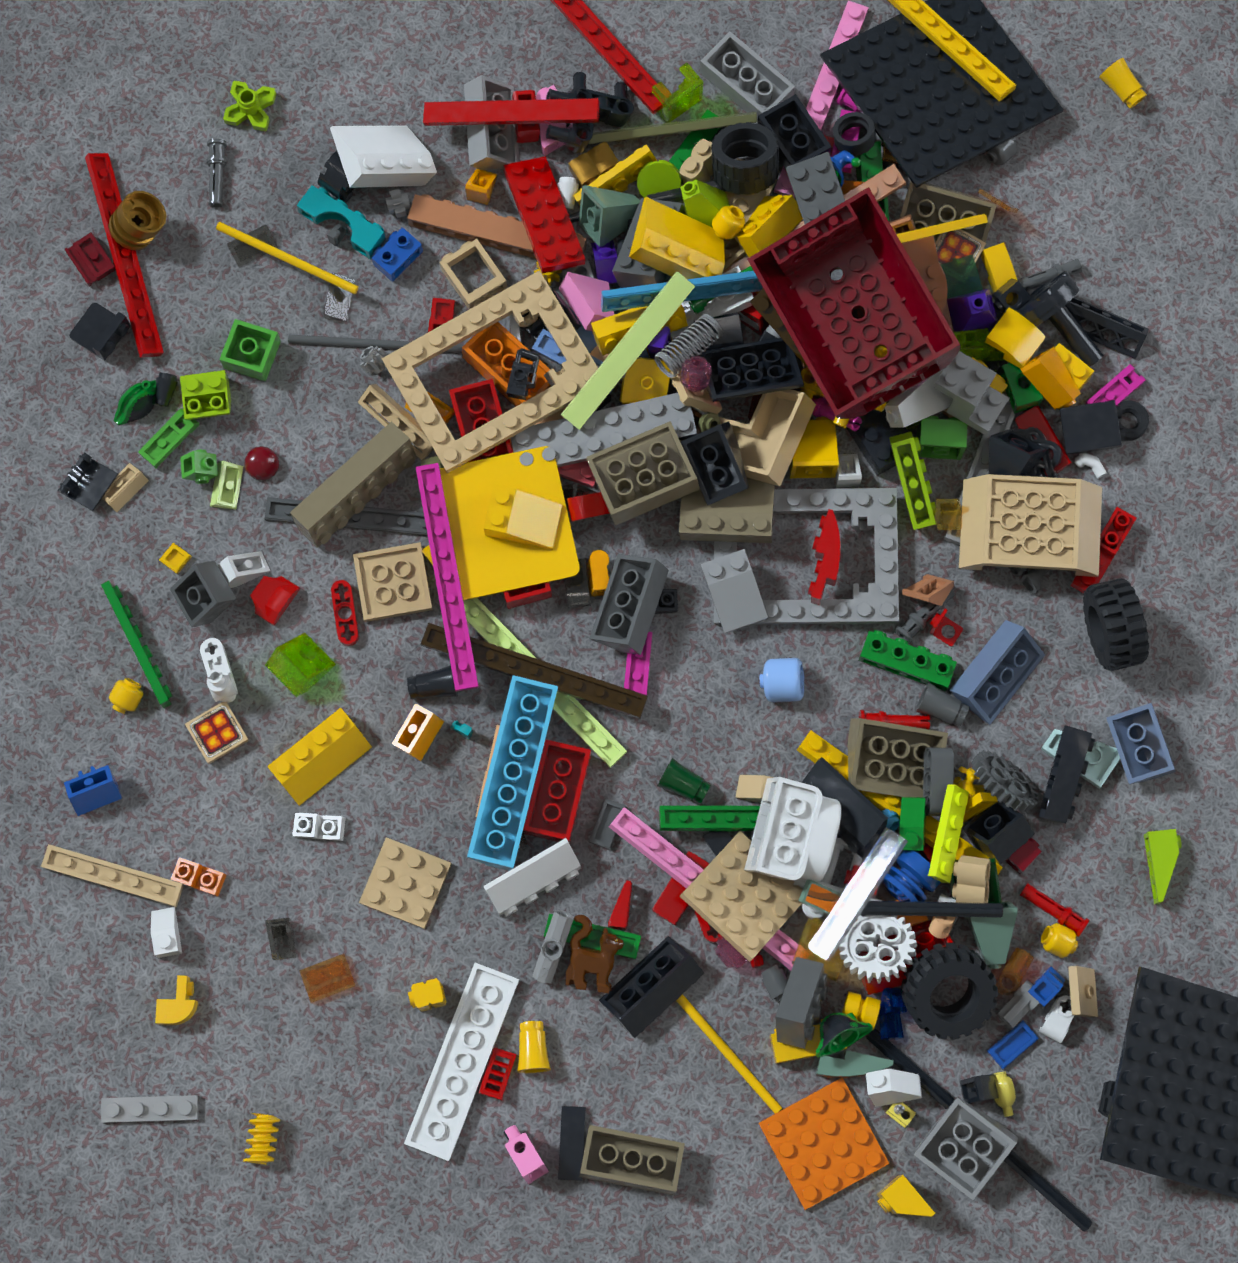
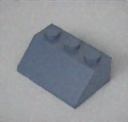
M1152 703L1106 718L1129 785L1153 780L1176 772Z

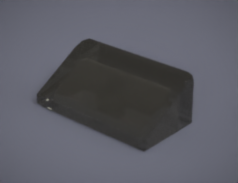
M267 225L247 233L260 241L278 248ZM237 239L227 243L228 249L238 268L267 254Z
M332 273L333 275L355 285V280L337 273ZM330 283L323 313L325 319L347 322L353 294Z

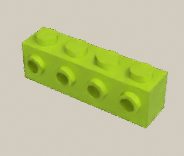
M912 432L889 437L913 529L916 530L935 525L934 516L938 515L935 502L930 503L929 494H932L929 480L925 481L923 473L927 472L924 459L919 460L917 451H920L921 447L918 437L914 438Z

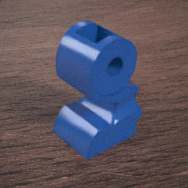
M1051 966L1035 981V984L1028 992L1045 1006L1061 990L1066 979Z

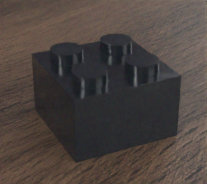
M999 800L978 814L962 828L975 848L988 857L995 858L996 862L1000 865L1035 835L1023 814L1015 811L1012 807L1008 808L1004 802L1000 803Z

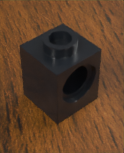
M1013 278L991 295L995 300L993 304L1000 313H1005L1009 307L1016 311L1032 298L1020 281ZM1012 292L1013 300L1007 304L1006 296Z

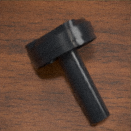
M1064 271L1049 282L1038 287L1030 294L1032 298L1016 311L1035 326L1049 319L1078 357L1091 367L1104 355L1065 307L1079 292V288L1069 273Z

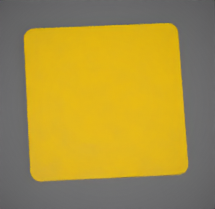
M548 446L468 462L449 473L446 472L445 468H440L463 600L574 577L578 574L580 567L556 459L546 461L542 457L543 450L548 448ZM528 452L532 454L533 462L531 465L524 466L521 464L520 456L523 453ZM493 485L517 489L563 505L553 549L485 536L483 528Z

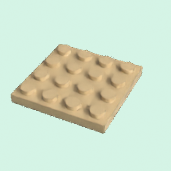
M739 831L686 888L680 897L750 962L802 904L798 900L803 889L798 885H793L794 880H783L757 872L745 871L744 868L751 840Z

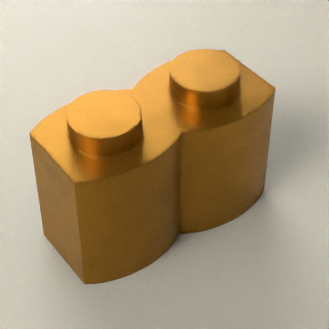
M603 142L588 152L574 158L568 163L570 172L582 188V186L589 185L598 176L615 167L619 161L608 143Z

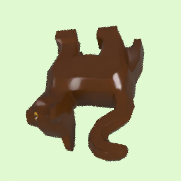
M577 915L574 917V921L581 923L583 928L574 933L570 941L571 961L566 971L565 985L575 984L576 989L586 990L588 982L585 980V974H595L597 976L598 992L609 993L612 984L608 982V978L614 967V956L618 950L623 948L624 942L615 934L608 933L607 928H604L600 938L601 950L581 946L580 941L589 936L592 930V922L585 915Z

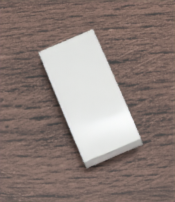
M295 813L293 836L343 841L346 818L342 816Z

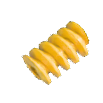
M251 1113L257 1118L249 1120V1123L254 1125L255 1128L249 1129L247 1133L254 1137L246 1139V1143L250 1144L252 1148L244 1150L245 1153L250 1155V1158L243 1159V1162L267 1165L268 1162L274 1161V1158L269 1156L268 1153L276 1151V1148L272 1147L270 1143L276 1142L277 1138L273 1137L271 1133L279 1131L278 1128L273 1126V1123L280 1122V1119L272 1115Z

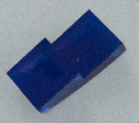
M901 988L883 989L879 1016L881 1039L898 1040L904 1038L900 1014L907 1012V1009L901 994L903 990Z

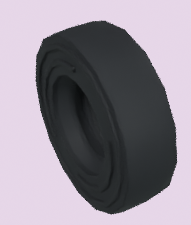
M1132 400L1120 402L1118 405H1120L1121 414L1131 413L1137 419L1136 426L1129 429L1122 426L1120 419H1118L1119 428H1124L1125 441H1132L1142 437L1149 425L1147 410L1139 402Z

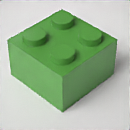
M235 319L219 359L223 368L266 382L281 343L278 332Z
M929 416L922 419L916 434L921 450L917 451L918 456L921 458L961 460L967 445V424L956 417L944 420L939 419L937 416Z

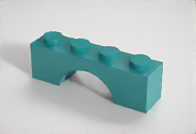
M311 185L296 205L299 214L316 225L329 219L345 222L352 230V248L370 260L373 257L374 251L386 240L384 229L375 222L373 224L370 223L359 211L353 212L345 202L330 197L329 192L321 187L318 189Z

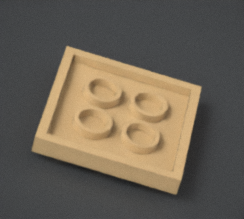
M421 542L353 554L364 622L433 610Z
M386 837L359 903L425 929L452 863Z

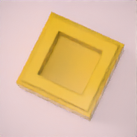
M172 543L159 561L178 575L192 556L175 543Z

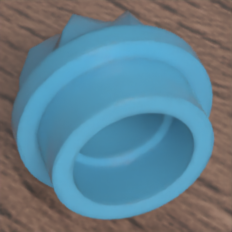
M885 809L881 812L888 817L885 832L890 834L900 826V819L897 812Z

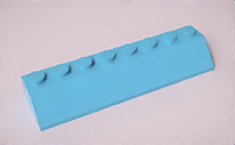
M512 676L467 858L507 871L514 868L558 686Z

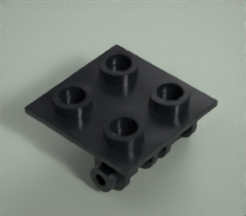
M84 452V454L79 455V460L75 466L71 467L72 470L67 473L68 476L64 482L59 484L58 492L94 511L118 476V473L91 459L92 457Z

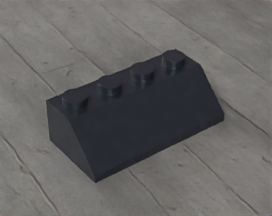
M824 758L818 759L801 783L815 786L821 791L822 796L836 799L840 802L841 820L837 838H841L848 845L851 852L857 853L864 859L883 844L888 817Z
M667 936L599 1001L631 1036L636 1038L691 985L696 983L704 972L690 954Z

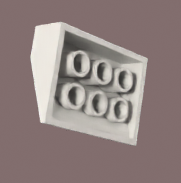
M332 126L330 128L350 188L423 186L437 173L431 153L408 126Z

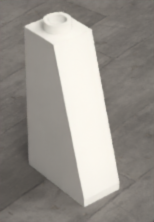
M944 369L891 399L886 404V418L890 427L904 428L950 407L953 399L934 388Z

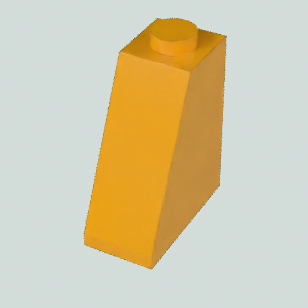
M1054 347L1035 356L1020 369L1054 409L1061 406L1064 408L1072 406L1076 403L1075 398L1081 394Z

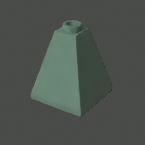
M587 185L582 186L579 226L599 247L604 246L628 228V220L633 219L640 200L633 194Z
M1010 901L1001 902L1003 904V917L1001 918L966 917L980 955L990 969L1001 968L1002 964L1006 963L1018 912L1017 907Z

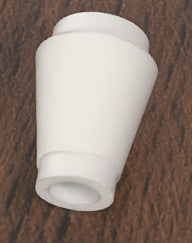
M561 177L557 187L566 210L573 211L576 200L573 195L577 193L579 184H577L576 178Z

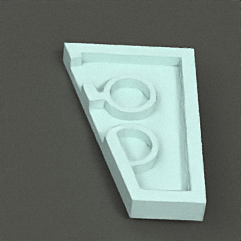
M1054 729L1041 748L1042 751L1055 758L1062 731ZM1098 741L1094 742L1092 752L1087 751L1085 760L1089 761L1085 775L1080 774V776L1100 789L1120 760L1117 748Z

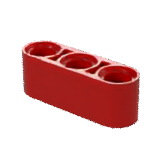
M601 492L567 498L571 521L609 514Z

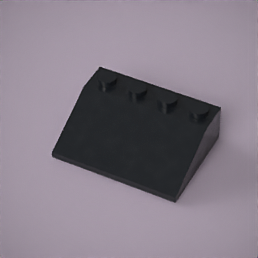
M782 338L706 350L700 355L702 377L712 402L804 387L795 353Z

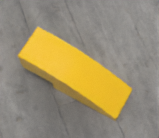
M1004 242L983 249L981 258L989 275L987 279L993 292H996L1011 278L1017 280ZM1012 292L1006 296L1007 304L1013 300Z

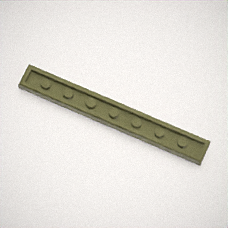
M757 112L593 132L589 144L728 127L736 123H756Z

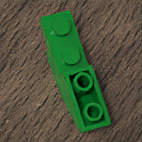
M881 141L875 142L868 152L858 155L861 164L859 167H856L857 181L866 182L883 171ZM885 197L878 204L889 221L888 197Z

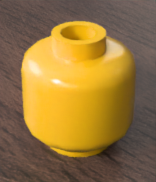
M733 205L722 207L712 220L714 232L721 239H734L745 225L743 212Z
M126 677L124 680H118L109 695V700L113 703L112 708L123 714L126 711H135L144 695L141 689L142 685Z
M1058 923L1047 926L1041 935V943H1043L1044 950L1060 958L1073 954L1078 947L1075 931Z

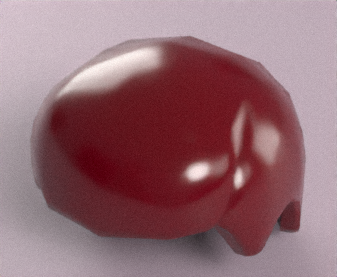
M254 447L247 453L244 459L245 471L255 480H268L275 476L278 471L279 458L268 447Z

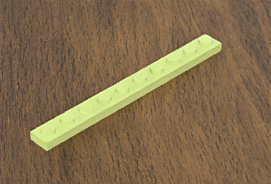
M478 598L463 600L467 622L486 642L535 658ZM557 692L553 711L609 768H612L627 751L575 697Z

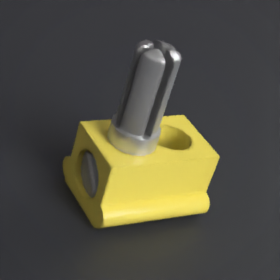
M903 1102L892 1104L886 1111V1114L905 1128L916 1115V1112ZM903 1112L908 1113L909 1117L907 1120L902 1118L901 1114Z

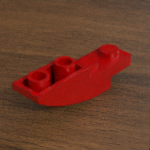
M1116 507L1100 534L1099 576H1076L1070 585L1071 587L1084 593L1090 585L1100 582L1137 518Z
M828 509L826 516L822 515L819 524L822 532L820 537H815L812 547L813 550H816L815 558L821 560L817 561L814 573L818 574L816 582L811 581L808 595H811V603L820 605L826 584L836 585L839 570L840 534L834 511Z

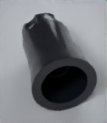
M451 665L439 670L407 677L408 692L411 700L418 698L421 700L434 697H458V692L455 691Z

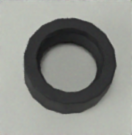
M851 112L841 116L833 127V137L837 149L840 152L848 151L853 156L868 152L876 141L875 127L872 119L860 112ZM853 127H861L867 130V134L856 141H848L841 136L846 130Z

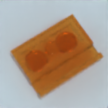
M345 954L299 970L310 1003L356 987Z

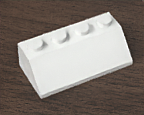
M565 838L484 885V889L499 916L505 914L507 917L518 910L516 906L525 902L528 905L539 898L537 894L545 890L548 893L559 886L557 882L566 878L569 881L579 875L578 870L581 869V865L568 840Z

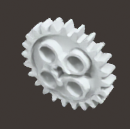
M857 913L856 922L849 919L850 927L843 926L844 934L839 935L840 942L842 943L838 944L839 951H842L840 952V958L844 960L845 968L850 967L851 975L858 972L859 980L867 976L868 983H870L874 977L879 984L881 978L885 977L890 982V975L893 974L896 978H899L898 971L907 972L905 964H913L911 957L916 956L914 948L917 947V942L914 940L916 937L915 932L911 931V924H905V917L897 920V915H865L862 917ZM868 930L874 931L870 935L864 934ZM890 935H896V936H897V937H896L895 939H893V940H892V939H887V937L890 936ZM860 952H868L866 956L858 955ZM885 956L892 957L888 961L881 960Z

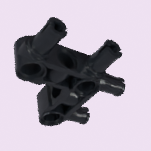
M576 72L574 74L573 89L566 93L549 89L546 99L598 98L600 101L598 121L616 127L624 126L634 111V105L627 98L628 86L624 82L620 81L614 85V95L586 89V74L583 72ZM566 123V128L549 125L546 130V139L564 142L572 152L582 153L592 139L594 125L592 123Z

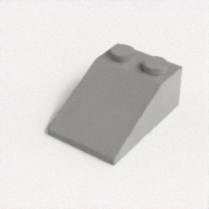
M745 549L701 564L702 573L724 634L768 619Z

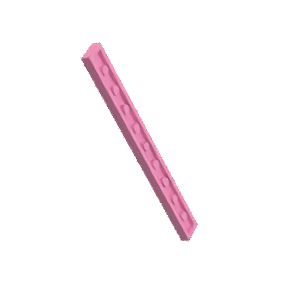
M848 0L829 49L859 35L869 7ZM825 62L806 107V110L820 130L823 128L840 84ZM783 166L774 193L783 196L793 195L795 199L789 176Z
M625 807L609 826L610 829L685 888L703 871L700 866ZM780 929L762 948L790 971L796 957L808 959L810 956L808 951Z

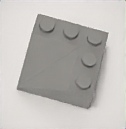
M957 1097L918 1145L914 1155L970 1199L974 1200L1017 1144L1018 1137L996 1120Z

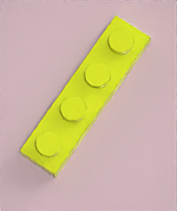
M947 785L928 876L942 883H950L966 805L968 803L969 792L957 785Z

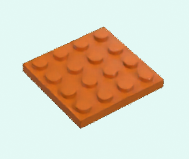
M843 1077L758 1123L804 1210L890 1164Z

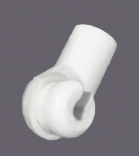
M1083 452L1075 458V464L1079 468L1085 465L1091 467L1097 479L1107 474L1098 457Z

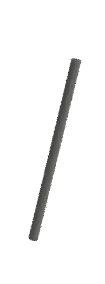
M291 334L288 336V343L360 348H368L369 346L375 348L378 346L382 349L395 350L412 342ZM457 344L445 352L462 353L464 344Z

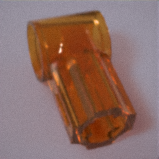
M1015 948L996 980L995 985L1000 994L1004 996L1011 995L1019 987L1021 980L1034 959L1030 953L1023 949ZM1009 978L1013 982V988H1005L1002 984V979Z

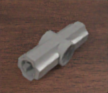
M555 910L532 975L539 982L552 983L574 916L569 912ZM555 943L559 949L553 951L548 948L547 944Z

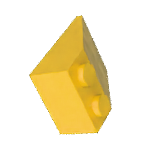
M493 485L483 528L485 536L553 549L563 505L517 489Z

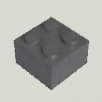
M215 561L193 565L170 588L191 627L212 623L236 600L234 593Z

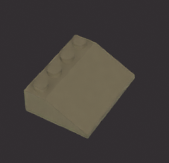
M910 181L900 217L911 214L915 228L921 229L985 214L988 223L962 228V230L986 243L997 202L929 183L916 188ZM940 234L932 235L934 242H936ZM981 254L973 266L974 269H978Z
M671 421L586 457L615 526L700 490L697 477Z
M747 478L749 488L708 506L701 489L681 497L680 540L772 543L775 485Z
M851 718L848 735V781L857 790L899 797H923L925 750L928 747L946 748L948 733L862 718Z

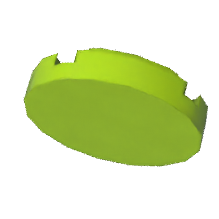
M666 160L647 162L641 167L637 176L639 193L645 198L649 194L680 188L681 177L679 170Z

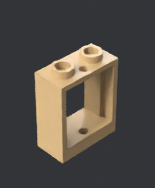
M478 239L472 242L467 241L458 251L446 254L442 261H440L442 272L468 309L477 306L507 288L506 279ZM476 251L495 278L468 294L450 267Z

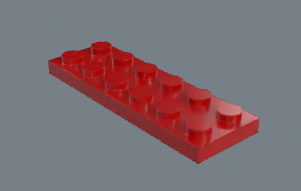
M546 156L503 165L504 174L542 274L585 265V256Z

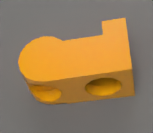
M602 550L592 552L587 562L591 597L604 596L609 581L607 569L609 556Z

